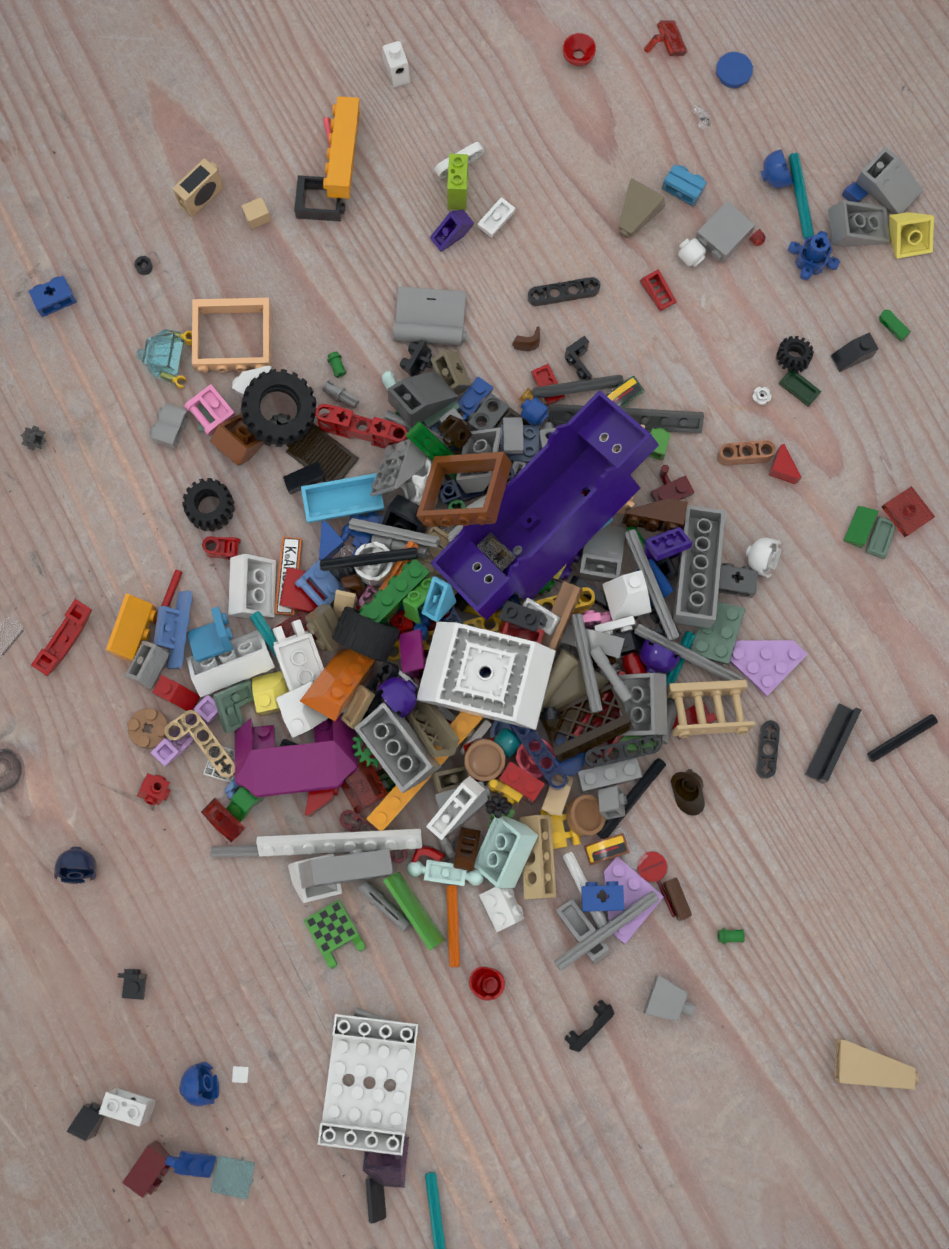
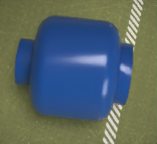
M537 397L531 400L527 398L520 406L523 409L521 417L532 426L537 424L540 426L549 416L547 413L548 407Z

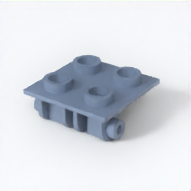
M501 424L500 452H504L503 424ZM523 425V453H505L510 461L529 462L539 452V425Z

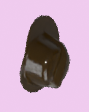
M688 769L686 772L675 773L671 778V786L677 806L687 815H699L705 807L702 778L693 772L692 769Z

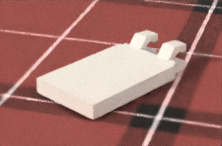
M300 619L291 622L295 635L288 638L285 637L281 626L272 629L277 640L273 642V649L289 691L311 681L314 682L324 670L311 632L304 631Z

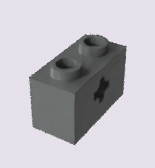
M723 563L720 568L718 592L752 598L756 593L758 571L752 570L748 566L737 568L733 564ZM734 576L737 577V580L739 581L738 583H736L735 579H733Z

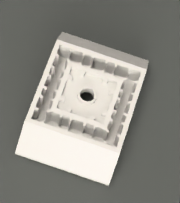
M437 622L416 700L536 730L556 651L537 642L456 622ZM483 667H488L491 670V675L487 678H483L479 674Z

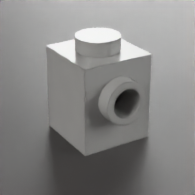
M607 786L604 789L598 790L599 812L606 820L625 816L627 798L618 786Z

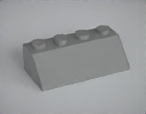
M383 702L354 729L399 790L404 793L426 780L441 766L431 756L406 719L400 717L402 715L400 711L395 713L386 702Z

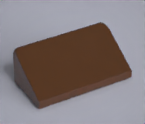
M673 878L663 882L677 920L682 921L691 917V910L678 879Z

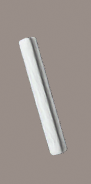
M569 852L563 855V859L581 893V887L585 886L587 880L573 852ZM602 911L590 912L598 928L607 923Z

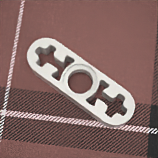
M475 142L455 154H468V164L480 158L485 150L479 142ZM449 157L434 168L440 179L448 176Z

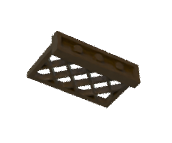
M612 684L598 690L601 704L609 706L606 716L584 709L586 702H588V696H584L556 709V711H560V714H558V719L560 720L556 729L549 727L547 720H542V716L540 717L553 747L554 754L560 763L634 729L623 703L613 689ZM612 691L614 694L612 702L603 701L604 694ZM613 708L621 710L623 716L617 719L610 718ZM571 709L578 711L574 720L565 717ZM582 712L591 715L587 724L578 722ZM594 717L604 719L601 726L597 728L591 726ZM563 721L572 723L569 733L560 730ZM576 725L585 728L584 733L580 736L573 735ZM558 733L567 736L564 743L556 745L555 739Z

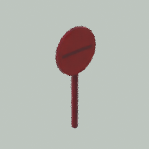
M647 852L638 860V873L646 881L657 882L672 917H675L676 914L660 881L667 873V862L658 852Z

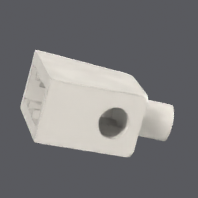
M396 41L382 46V59L393 88L410 83L408 61L401 42ZM400 68L401 73H396V70Z

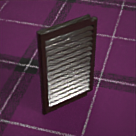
M314 423L300 441H295L292 445L287 446L289 449L286 450L287 454L304 467L318 461L326 478L323 480L324 482L343 479L359 460L356 455Z

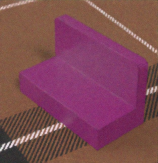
M418 629L399 635L402 673L412 678L419 676V670L425 668L422 631Z

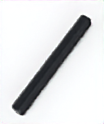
M416 547L322 559L320 560V569L328 571L412 560L418 558V550Z
M657 758L626 796L625 816L666 766L662 759ZM625 816L608 819L597 835L601 839L608 838Z

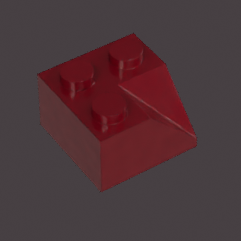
M157 1140L146 1147L122 1183L142 1198L147 1194L152 1195L163 1182L160 1178L164 1177L171 1168V1166L165 1165L167 1156H170V1154Z

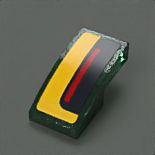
M633 375L611 390L606 396L620 408H624L630 401L643 394L645 390Z

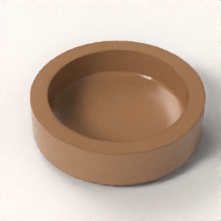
M479 739L471 743L466 749L464 765L473 778L489 781L498 777L503 771L505 754L496 742L489 739Z
M591 795L578 796L572 799L567 806V823L574 833L585 837L595 835L601 831L605 818L599 812V800Z

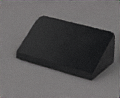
M318 461L283 477L290 495L300 491L301 486L316 484L326 479Z
M381 1174L370 1175L365 1179L370 1224L386 1218L383 1175Z

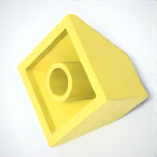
M911 212L889 215L890 239L896 259L933 252V215Z
M282 671L252 677L253 697L257 714L264 716L281 712L276 698L289 692Z

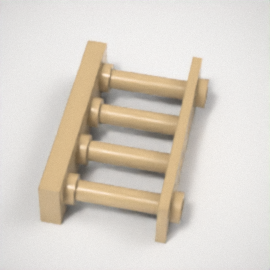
M746 680L669 684L666 688L667 698L675 700L679 725L671 732L672 736L687 738L691 735L737 732L738 735L749 733L754 727L755 722L745 721L740 695L747 688ZM730 695L732 697L737 722L726 723L721 696ZM711 696L713 698L718 723H706L702 697ZM684 697H692L694 699L698 724L687 725L683 703Z

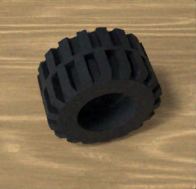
M202 478L199 479L200 483L196 484V482H193V487H188L186 489L187 494L183 495L184 502H182V506L186 516L195 527H200L203 531H206V529L214 531L216 527L218 530L222 529L221 525H227L229 523L228 518L232 519V512L235 511L233 505L235 503L231 493L219 480L213 481L212 478H207V481H204ZM213 496L219 499V505L213 512H199V504L204 498Z

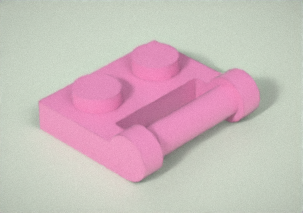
M211 384L184 405L188 412L191 411L204 427V432L208 436L215 432L218 424L235 416L234 411ZM199 403L204 406L215 420L211 424L196 407Z

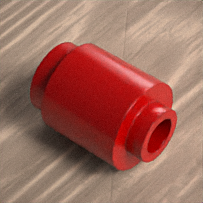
M636 652L621 658L626 675L647 673L644 664L640 660V656Z

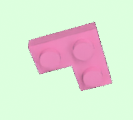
M594 610L583 612L582 615L586 629H594L595 625L612 621L610 611L600 614V612L595 613Z

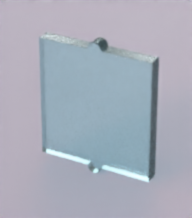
M219 1155L216 1170L213 1172L214 1179L211 1192L247 1199L250 1184L253 1183L252 1175L255 1163Z

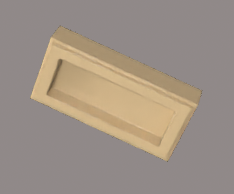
M359 685L341 720L354 729L361 722L375 694L365 686Z

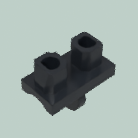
M420 340L419 343L411 342L408 347V352L412 355L411 358H402L399 365L410 377L419 375L420 371L423 372L425 368H432L433 364L430 360L432 350L426 345V341Z

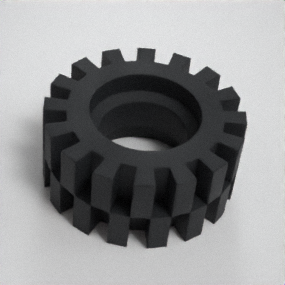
M789 336L788 339L785 338L780 343L776 354L779 366L783 364L782 369L788 368V372L794 370V373H797L798 370L802 372L804 369H807L814 354V351H812L813 346H809L810 342H804L805 338L803 337L799 340V336H795L794 339L793 336ZM795 351L799 353L801 357H793L788 352Z

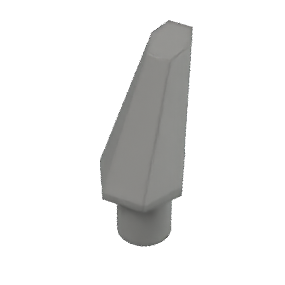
M436 836L442 852L446 853L449 858L454 857L456 853L453 849V843L446 836L442 840Z

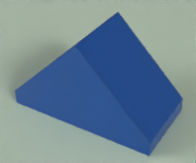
M322 521L319 560L330 559L345 547L342 538L326 521Z

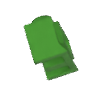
M431 577L424 579L416 589L410 591L403 599L404 616L417 624L421 623L417 608L423 609L432 581Z

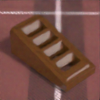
M461 827L454 859V868L473 871L480 830ZM463 836L475 838V840L463 838Z

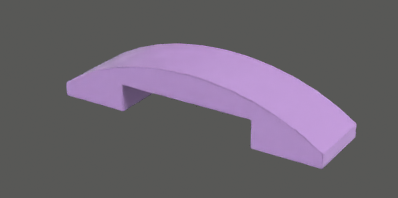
M208 694L194 708V711L202 717L207 726L218 715L215 701ZM191 714L186 719L188 725H194L197 722L196 715ZM178 727L171 736L177 737L180 734V728ZM204 730L199 732L198 737L203 733ZM190 733L178 741L164 738L151 754L166 767L195 740Z

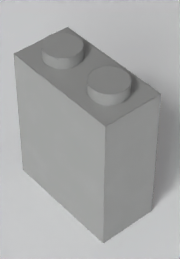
M727 201L697 231L695 238L710 252L715 260L724 263L752 234L755 224Z

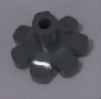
M494 795L491 800L486 802V811L488 814L494 813V817L499 819L502 817V814L508 815L510 813L512 804L507 802V797H501L499 800V797Z

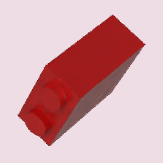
M512 762L508 764L499 778L500 782L522 794V799L530 805H533L545 783Z

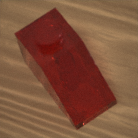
M216 798L201 811L214 828L230 842L237 838L245 829V826Z

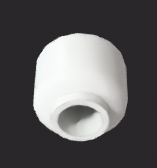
M687 238L679 245L681 249L678 252V256L689 267L692 265L694 267L706 258L704 255L706 249L696 238L690 241Z

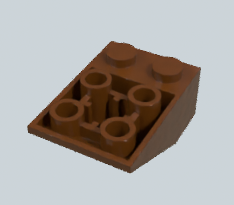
M667 498L625 511L621 524H626V527H642L648 532H656L657 530L665 533L678 527L682 529L688 502Z

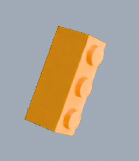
M126 593L106 650L116 658L133 662L132 660L136 652H138L142 641H147L150 637L151 630L149 628L151 622H154L157 617L156 607L147 601Z

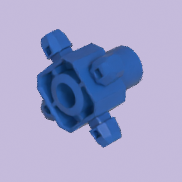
M819 231L817 235L806 238L803 245L792 241L788 247L790 253L798 254L795 263L801 269L800 278L805 281L809 280L812 274L822 273L825 266L831 270H837L839 266V259L833 256L832 258L829 257L832 247L826 232Z

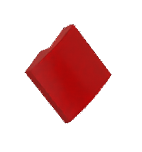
M286 568L279 606L307 613L314 611L318 607L301 587L298 588L294 584L306 571ZM307 579L306 582L312 587V589H313V590L323 599V601H324V596H323V595L316 589V587Z

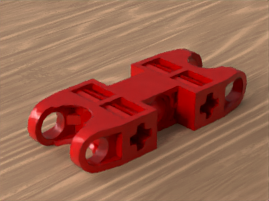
M321 404L316 408L315 415L318 419L319 428L327 433L348 439L352 437L371 442L373 446L384 449L389 445L408 439L406 437L407 429L401 424L377 417L373 419L354 414L352 410L329 404ZM321 409H327L330 412L318 415ZM321 422L324 423V424H326V425H328V426H327V427L322 426ZM361 425L367 426V429L364 431H359L358 427ZM396 430H402L405 434H402Z

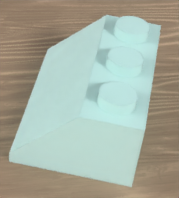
M504 815L499 819L494 817L475 859L474 868L479 870L497 888H515L538 834L526 824Z

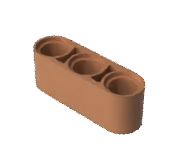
M769 440L726 443L721 446L717 454V460L725 466L766 463L771 460L776 447ZM761 449H767L770 454H763ZM742 450L749 451L750 456H745ZM722 452H729L731 457H725Z

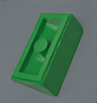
M858 506L843 541L862 548L867 541L879 511Z

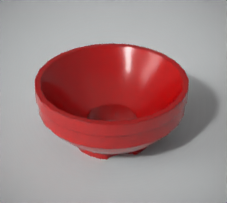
M572 34L563 43L564 58L574 66L587 65L595 56L596 44L587 34ZM576 51H580L584 56L581 59H577L573 54Z

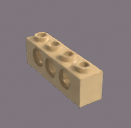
M551 815L519 817L521 823L526 824L538 834L523 868L524 899L556 898Z

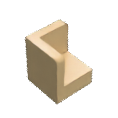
M260 197L241 205L251 230L271 222V217L263 198Z

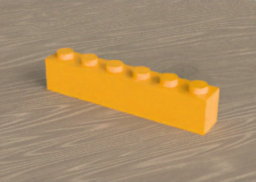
M337 96V102L333 104L332 114L335 118H331V130H333V133H329V145H331V148H327L329 163L326 162L325 174L328 175L327 178L324 177L323 189H327V197L350 199L360 115V100L355 97Z

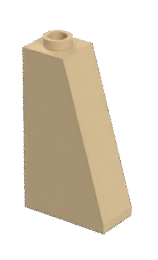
M836 1038L835 1082L915 1090V1085L918 1084L916 1068L847 1040Z

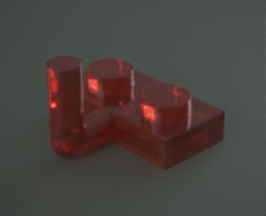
M660 20L657 24L660 34L654 35L644 47V51L650 53L658 42H664L669 56H684L688 52L675 20Z

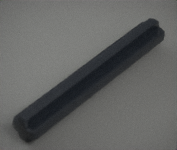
M933 714L927 716L868 752V758L871 762L880 759L937 724V718Z

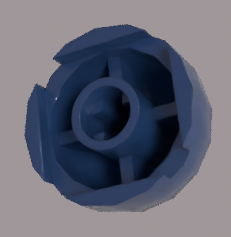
M71 847L70 850L64 851L57 858L54 867L55 879L60 877L61 882L70 884L84 883L86 878H90L91 881L96 877L95 859L92 854L81 847Z

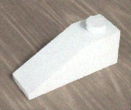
M469 776L459 785L426 827L442 840L485 789Z

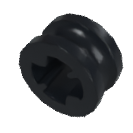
M139 256L135 260L134 265L139 274L148 275L151 273L153 265L149 257ZM143 262L147 264L145 268H141Z

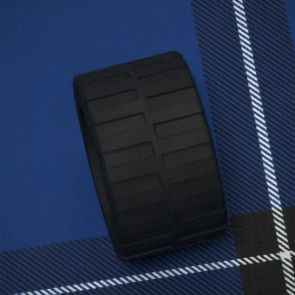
M344 607L333 632L332 639L357 653L385 662L391 654L400 630L387 622L383 625L360 615L359 610L355 608Z

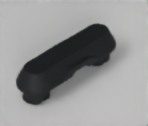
M599 1000L597 1003L600 1006L598 1007L595 1004L593 1010L599 1015L593 1021V1025L589 1030H585L579 1036L572 1030L569 1032L571 1037L565 1036V1040L570 1044L569 1049L580 1052L614 1016L611 1004L607 1005L603 1000Z

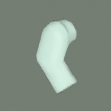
M386 371L382 375V382L387 391L389 387L396 384L393 378L394 375L390 371Z

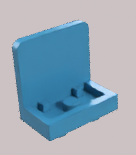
M219 607L211 609L214 619L213 623L188 632L190 646L196 662H201L234 650L231 642L233 634L230 627H227L229 620L226 613H221Z

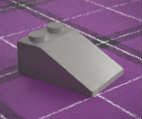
M842 200L828 209L832 245L849 247L889 244L891 242L886 207Z

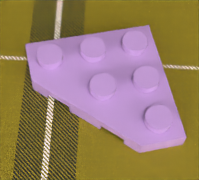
M737 640L730 663L767 697L808 654L793 640Z
M615 857L603 872L605 886L607 881H618V885H623L624 910L650 891H654L659 899L651 907L613 933L614 936L625 944L664 896L619 857ZM607 911L608 922L622 911Z

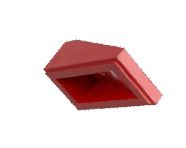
M659 269L640 280L643 288L660 312L677 302ZM653 279L657 281L653 284L650 283V281ZM657 285H659V286L661 287V288H659V289L656 290V291H654V289H653V288L656 287ZM663 291L665 294L658 298L657 294ZM665 298L669 299V301L665 302L664 304L661 303V300Z

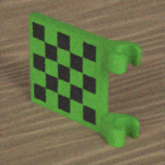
M340 900L335 901L304 920L328 967L331 969L337 966V962L331 953L335 949L351 940L358 951H363L366 948Z

